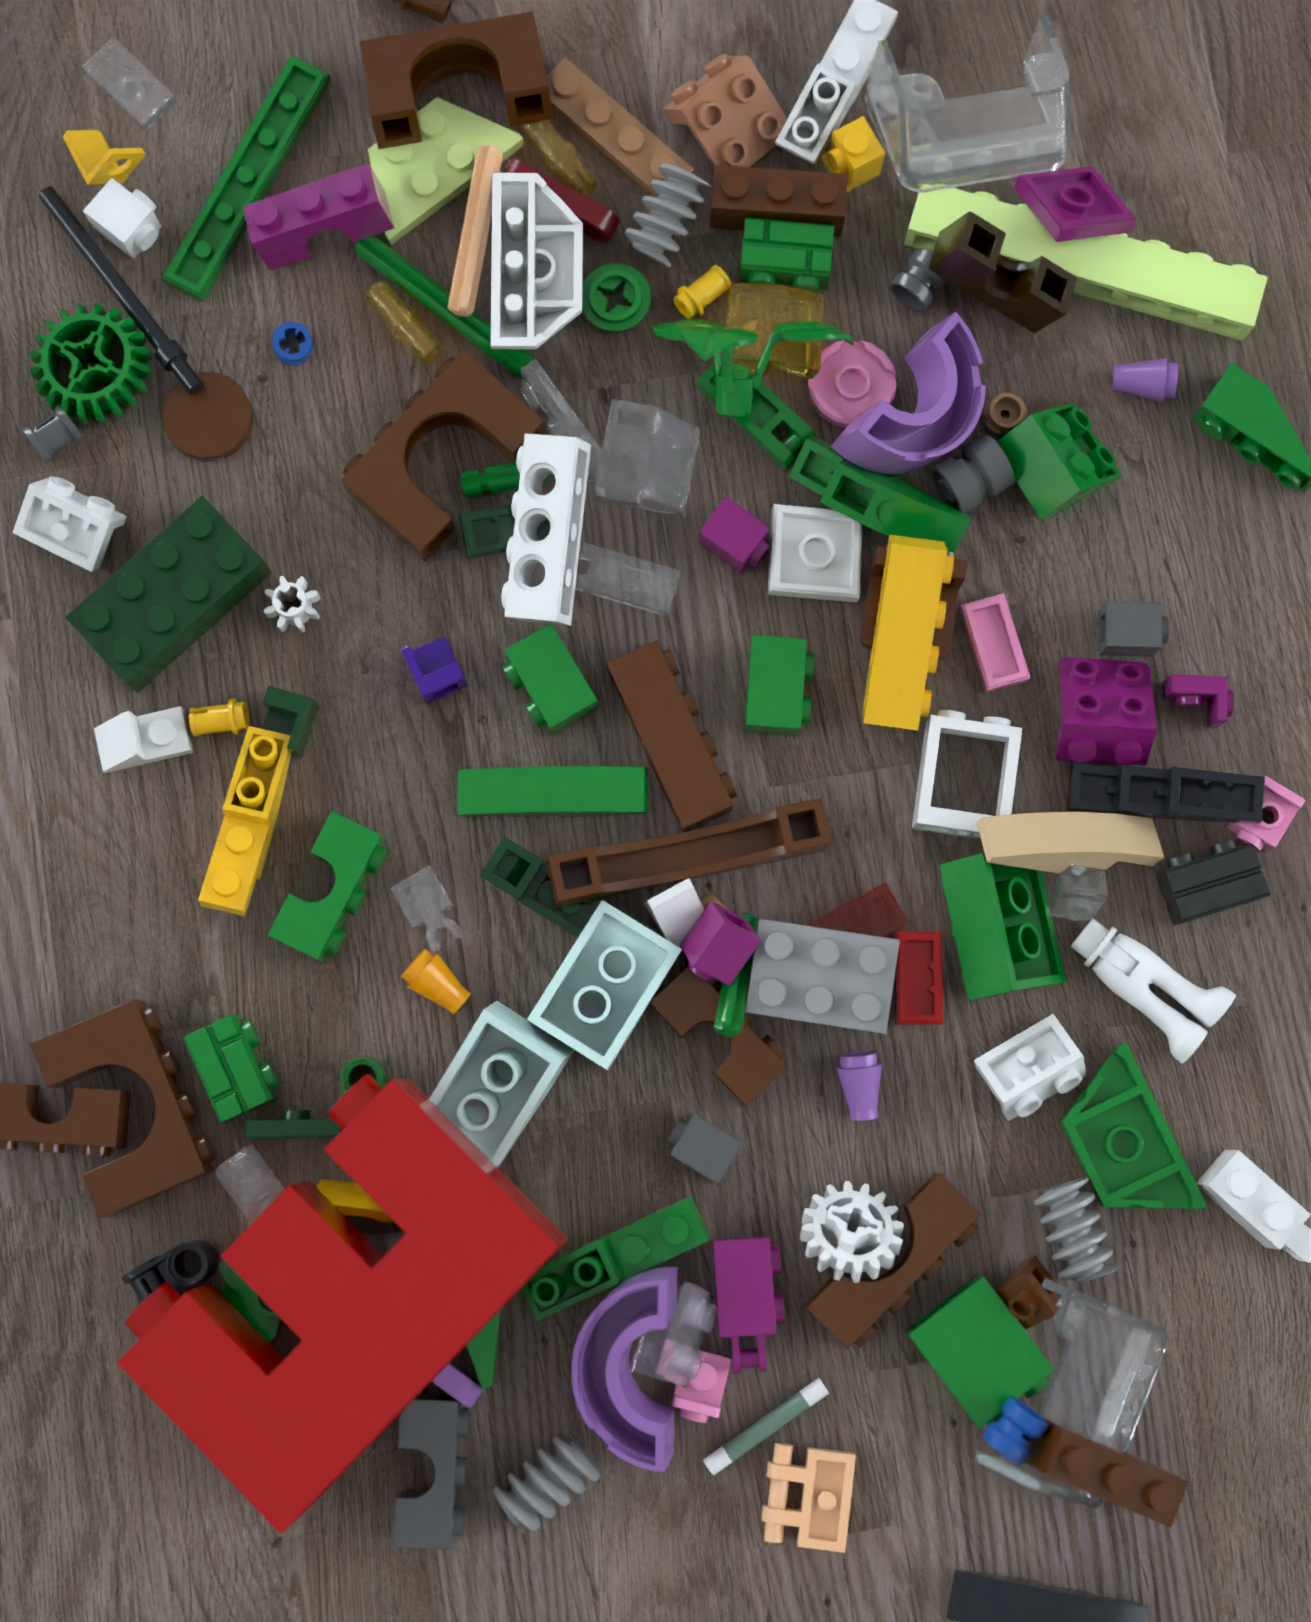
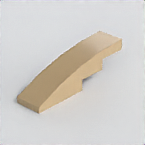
M1043 812L982 817L977 821L987 863L1061 873L1070 865L1107 870L1117 861L1153 867L1164 858L1153 819L1115 813Z

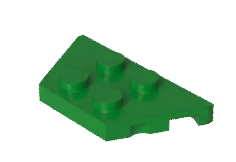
M1127 1042L1116 1046L1059 1121L1086 1177L1089 1178L1088 1182L1100 1206L1198 1210L1208 1207Z

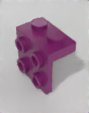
M1073 657L1061 659L1058 671L1062 718L1054 746L1055 760L1146 766L1157 731L1149 665L1136 661Z

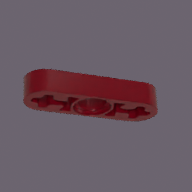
M510 159L502 173H538L547 186L561 198L583 223V234L598 242L608 243L620 224L619 218L607 207L522 161Z

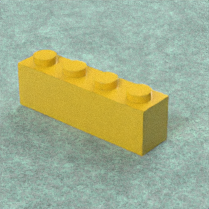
M889 534L862 708L863 723L918 731L920 717L928 718L932 691L925 690L927 673L935 674L937 668L939 646H933L932 642L935 628L943 629L946 614V601H939L942 583L950 584L954 564V556L947 555L945 542Z

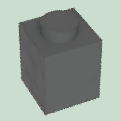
M1107 601L1098 611L1099 656L1153 657L1162 648V644H1166L1168 641L1169 620L1167 616H1162V603Z
M693 1114L689 1122L681 1117L667 1139V1142L674 1146L670 1155L717 1184L721 1181L743 1144Z

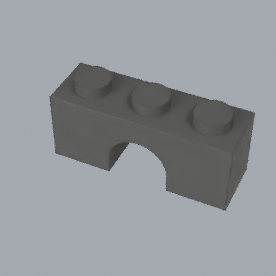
M418 1395L400 1414L398 1449H416L427 1454L435 1467V1480L429 1488L423 1491H401L396 1497L393 1548L451 1550L456 1536H464L465 1506H457L458 1487H466L467 1457H459L460 1438H468L470 1413L469 1409L461 1408V1403L452 1396Z

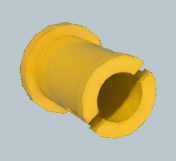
M713 265L710 267V270L688 287L684 285L679 287L678 295L674 297V303L681 314L687 319H691L693 316L701 317L704 314L703 309L725 291L731 289V281L722 268L718 265Z
M235 698L230 699L228 704L199 708L190 707L189 725L194 737L232 731L233 734L239 735L242 729H248V726H250L246 702H237Z

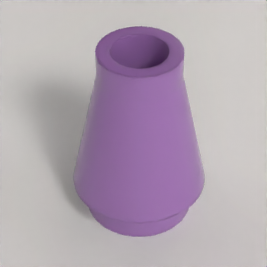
M1160 358L1129 364H1114L1112 391H1122L1159 402H1164V398L1175 399L1178 362H1167V358Z
M855 1051L840 1054V1065L836 1067L850 1110V1120L866 1121L878 1118L877 1107L882 1062H877L876 1051Z

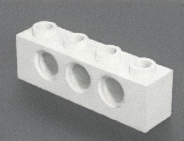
M539 434L524 435V444L520 446L517 453V469L520 473L519 489L514 493L511 505L512 515L515 518L514 534L509 538L506 549L507 561L510 563L509 579L504 584L501 594L502 606L505 609L504 617L526 622L571 626L591 444L577 437ZM554 474L556 479L555 487L549 494L544 495L542 491L543 481L547 476ZM548 519L551 526L550 532L545 539L539 541L537 537L538 526L542 521ZM543 564L545 578L540 585L535 587L532 582L533 571L536 567Z

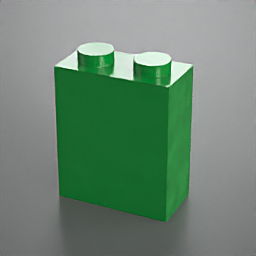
M979 1274L972 1277L904 1331L969 1419L979 1429L985 1424L989 1426L990 1423L998 1422L1002 1418V1406L1009 1396H1014L1018 1399L1024 1394L1028 1399L1040 1392L1049 1383L1046 1376L1054 1370L988 1281Z

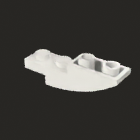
M876 0L853 1L820 65L817 64L775 141V145L812 164L817 162L829 144L832 132L836 131L842 123L876 62V56L897 18L898 11Z

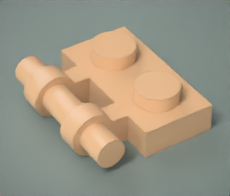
M775 1443L773 1461H768L766 1477L771 1478L768 1504L763 1505L761 1520L766 1522L764 1541L783 1543L784 1525L798 1527L797 1547L845 1553L856 1459L855 1453L807 1447L805 1466L792 1464L794 1445ZM789 1481L803 1483L800 1509L787 1507Z

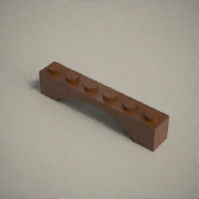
M819 798L776 807L773 810L682 833L615 845L590 846L548 855L546 865L555 907L560 908L678 883L688 878L692 880L825 851L832 844L822 799Z

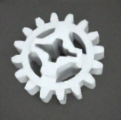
M845 1181L843 1191L837 1192L831 1184L827 1185L824 1198L814 1194L811 1199L810 1208L804 1209L800 1241L808 1242L805 1255L807 1258L820 1257L817 1270L820 1272L826 1270L829 1266L834 1268L835 1280L839 1281L844 1272L851 1273L854 1283H859L862 1272H867L874 1280L878 1278L880 1266L889 1270L893 1265L895 1255L900 1253L903 1242L901 1236L904 1223L895 1221L899 1209L897 1206L885 1208L886 1194L884 1192L877 1194L875 1197L868 1195L869 1184L864 1183L860 1191H853L850 1181Z

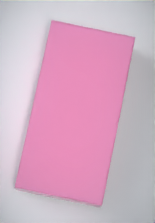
M1002 593L961 605L959 610L985 693L1029 681L1031 677L1005 594Z

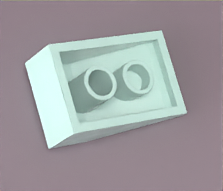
M602 900L527 1020L601 1067L609 1070L682 949Z
M495 1001L482 1011L429 1099L498 1168L552 1088L574 1050L499 1001Z

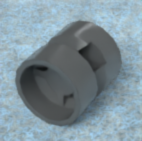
M983 435L964 446L960 458L951 454L930 468L933 483L944 503L964 514L980 506L983 502V495L993 498L1015 484V475L1005 453L989 435Z

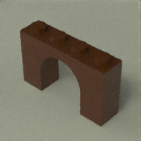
M533 11L359 41L370 114L378 149L422 142L417 114L418 97L430 82L440 76L453 72H477L493 79L503 92L509 126L553 119L549 84Z
M465 350L456 359L450 357L441 364L435 373L436 380L425 391L419 389L409 398L404 407L406 411L395 423L389 421L381 427L374 437L375 444L364 456L359 453L348 462L343 470L345 476L341 479L346 492L424 562L453 533L455 528L452 518L420 491L409 478V459L418 441L424 435L439 427L450 425L463 426L482 435L511 462H516L518 450L524 444L525 434H546L544 420Z
M137 999L128 1001L30 1044L47 1087L60 1088L102 1069L112 1066H123L139 1074L152 1091L156 1110L152 1130L143 1144L124 1157L82 1174L99 1219L114 1216L214 1172L210 1161L215 1160L211 1143L205 1134L199 1136L192 1118L198 1116L193 1099L188 1091L181 1093L175 1075L180 1073L178 1062L170 1048H163L157 1034L163 1030L160 1018L152 1005L146 1007L144 1001Z

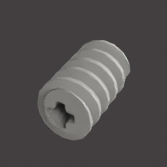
M661 163L658 170L667 180L652 179L650 186L658 197L643 196L641 202L650 212L649 214L635 212L633 218L639 224L641 230L627 228L625 235L633 243L632 247L670 268L671 262L663 254L664 250L679 251L680 247L671 238L672 235L686 236L688 234V230L682 225L680 220L681 218L695 220L697 215L688 205L690 202L704 203L705 198L697 190L698 186H712L677 165Z
M1088 1177L1079 1178L1046 1189L1044 1194L1033 1201L1034 1206L1050 1208V1212L1039 1221L1040 1224L1056 1226V1230L1045 1239L1047 1243L1062 1244L1063 1248L1051 1256L1053 1261L1068 1262L1069 1266L1057 1274L1059 1279L1083 1282L1111 1274L1119 1269L1116 1264H1103L1114 1252L1110 1246L1097 1245L1107 1236L1106 1229L1091 1227L1093 1223L1100 1219V1211L1084 1209L1095 1199L1092 1192L1078 1191L1080 1187L1088 1182Z
M569 1432L571 1438L569 1443H566L557 1436L552 1438L556 1454L553 1456L542 1448L537 1450L541 1462L540 1467L537 1468L526 1460L522 1463L526 1474L524 1480L509 1473L507 1477L512 1490L506 1492L497 1485L492 1487L494 1495L503 1511L523 1533H525L523 1525L532 1531H537L541 1528L538 1513L548 1519L556 1515L553 1500L562 1506H568L571 1503L568 1488L578 1494L585 1492L586 1486L582 1475L594 1482L601 1479L597 1465L571 1432Z

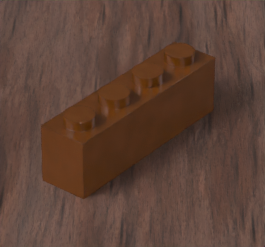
M656 640L606 662L610 679L681 832L690 831L732 812L733 803L731 799L737 797L735 788L727 772L719 774L712 758L718 756L716 747L708 731L700 733L694 722L693 717L699 715V712L689 690L680 692L674 676L680 674L671 651L667 649L662 652Z

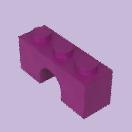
M369 163L243 206L251 244L269 270L311 257L308 239L324 230L343 231L348 234L352 242H356L394 229L385 190Z

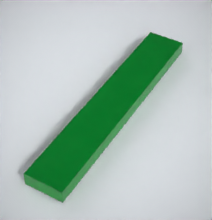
M290 55L162 276L166 284L204 303L247 228L243 206L263 200L330 84L331 79L328 73Z

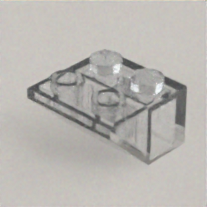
M612 399L595 483L596 500L684 516L701 428L655 406Z

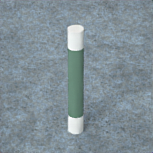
M817 1378L703 1459L705 1465L713 1476L827 1396L829 1394L822 1381Z

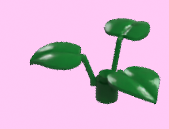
M686 319L662 323L653 326L652 329L654 336H660L673 341H685L704 361L713 357L716 371L715 383H717L716 412L728 416H746L752 413L753 388H761L762 375L777 343L785 340L809 342L842 339L852 346L854 345V338L822 322L792 321L775 324L774 332L769 336L755 373L751 375L749 374V366L732 364V348L758 342V334L742 328H727L718 322L704 319ZM722 351H723L724 365H723L722 356H721V352H722Z

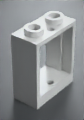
M953 710L938 711V716L931 715L925 724L912 829L981 839L977 821L982 817L992 816L931 807L940 733L1005 742L996 816L1011 815L1022 728L1010 726L1011 720L1001 717H984L983 722L965 720V713Z

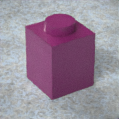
M725 497L699 531L698 544L742 574L749 564L757 567L770 549L771 545L766 542L770 528L732 500Z
M710 901L680 946L690 962L688 967L694 974L703 980L710 982L715 978L730 986L760 944L761 939L747 919Z

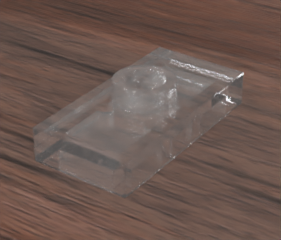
M114 37L82 65L84 72L145 131L177 102L174 94Z

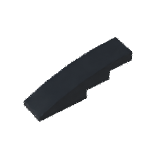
M1073 763L1070 765L1066 810L1115 813L1161 819L1260 824L1262 823L1265 777L1172 767L1167 770L1130 765L1110 767Z
M955 1569L946 1618L957 1622H1146L1148 1607L1138 1602L1099 1597L1087 1591L1047 1586L1035 1580Z

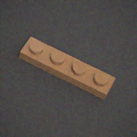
M566 57L547 75L552 110L652 197H658L650 186L652 179L667 180L658 170L661 163L677 165L694 174V168Z

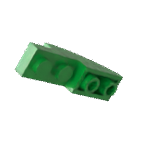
M814 435L806 438L789 475V478L821 495V503L886 536L890 534L945 542L947 551L953 553L956 552L972 521L971 517L896 475L889 478L881 473L858 467L837 453L829 443Z
M689 1196L546 1263L522 1287V1290L536 1321H539L609 1289L631 1276L706 1243L711 1237L692 1196Z

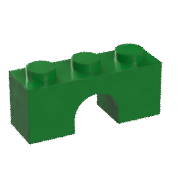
M331 811L311 853L333 867L335 872L333 890L327 897L316 902H307L289 894L268 936L322 963L325 962L328 955L335 957L346 936V932L341 930L349 914L355 916L365 900L367 891L363 890L362 887L369 873L371 872L376 875L386 859L388 850L383 848L386 840L382 835Z

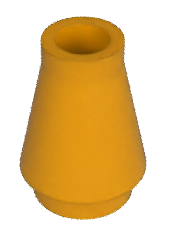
M425 948L401 975L409 983L406 988L444 1007L452 1014H455L471 995L462 986L436 952L432 955Z

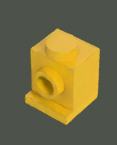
M862 116L832 132L829 151L821 155V160L829 173L848 174V192L881 174L885 151L866 119Z

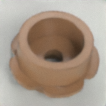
M1000 393L994 399H989L983 410L984 416L987 417L986 426L997 435L1001 433L1007 434L1028 416L1027 408L1023 401L1012 393ZM1006 411L1009 413V417L1003 418L1001 413Z

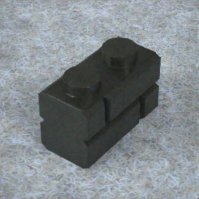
M1232 839L1209 847L1211 856L1195 860L1193 852L1166 860L1168 869L1157 873V881L1174 926L1270 896L1268 884L1263 871H1261V864L1252 843L1239 847L1237 840Z

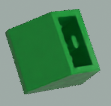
M1074 402L1031 414L997 441L1013 469L1017 484L1041 520L1066 511L1122 476L1115 466L1116 461L1112 452L1100 443L1091 429L1092 425L1089 417Z

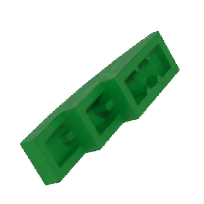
M543 766L458 770L457 815L463 817L499 815L533 817L556 815L566 818L647 813V767Z

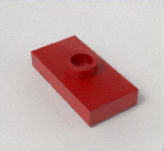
M942 931L894 932V939H900L895 970V1025H942Z

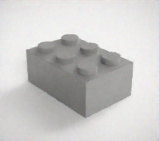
M759 919L757 935L761 942L754 951L745 1012L886 1034L900 939Z

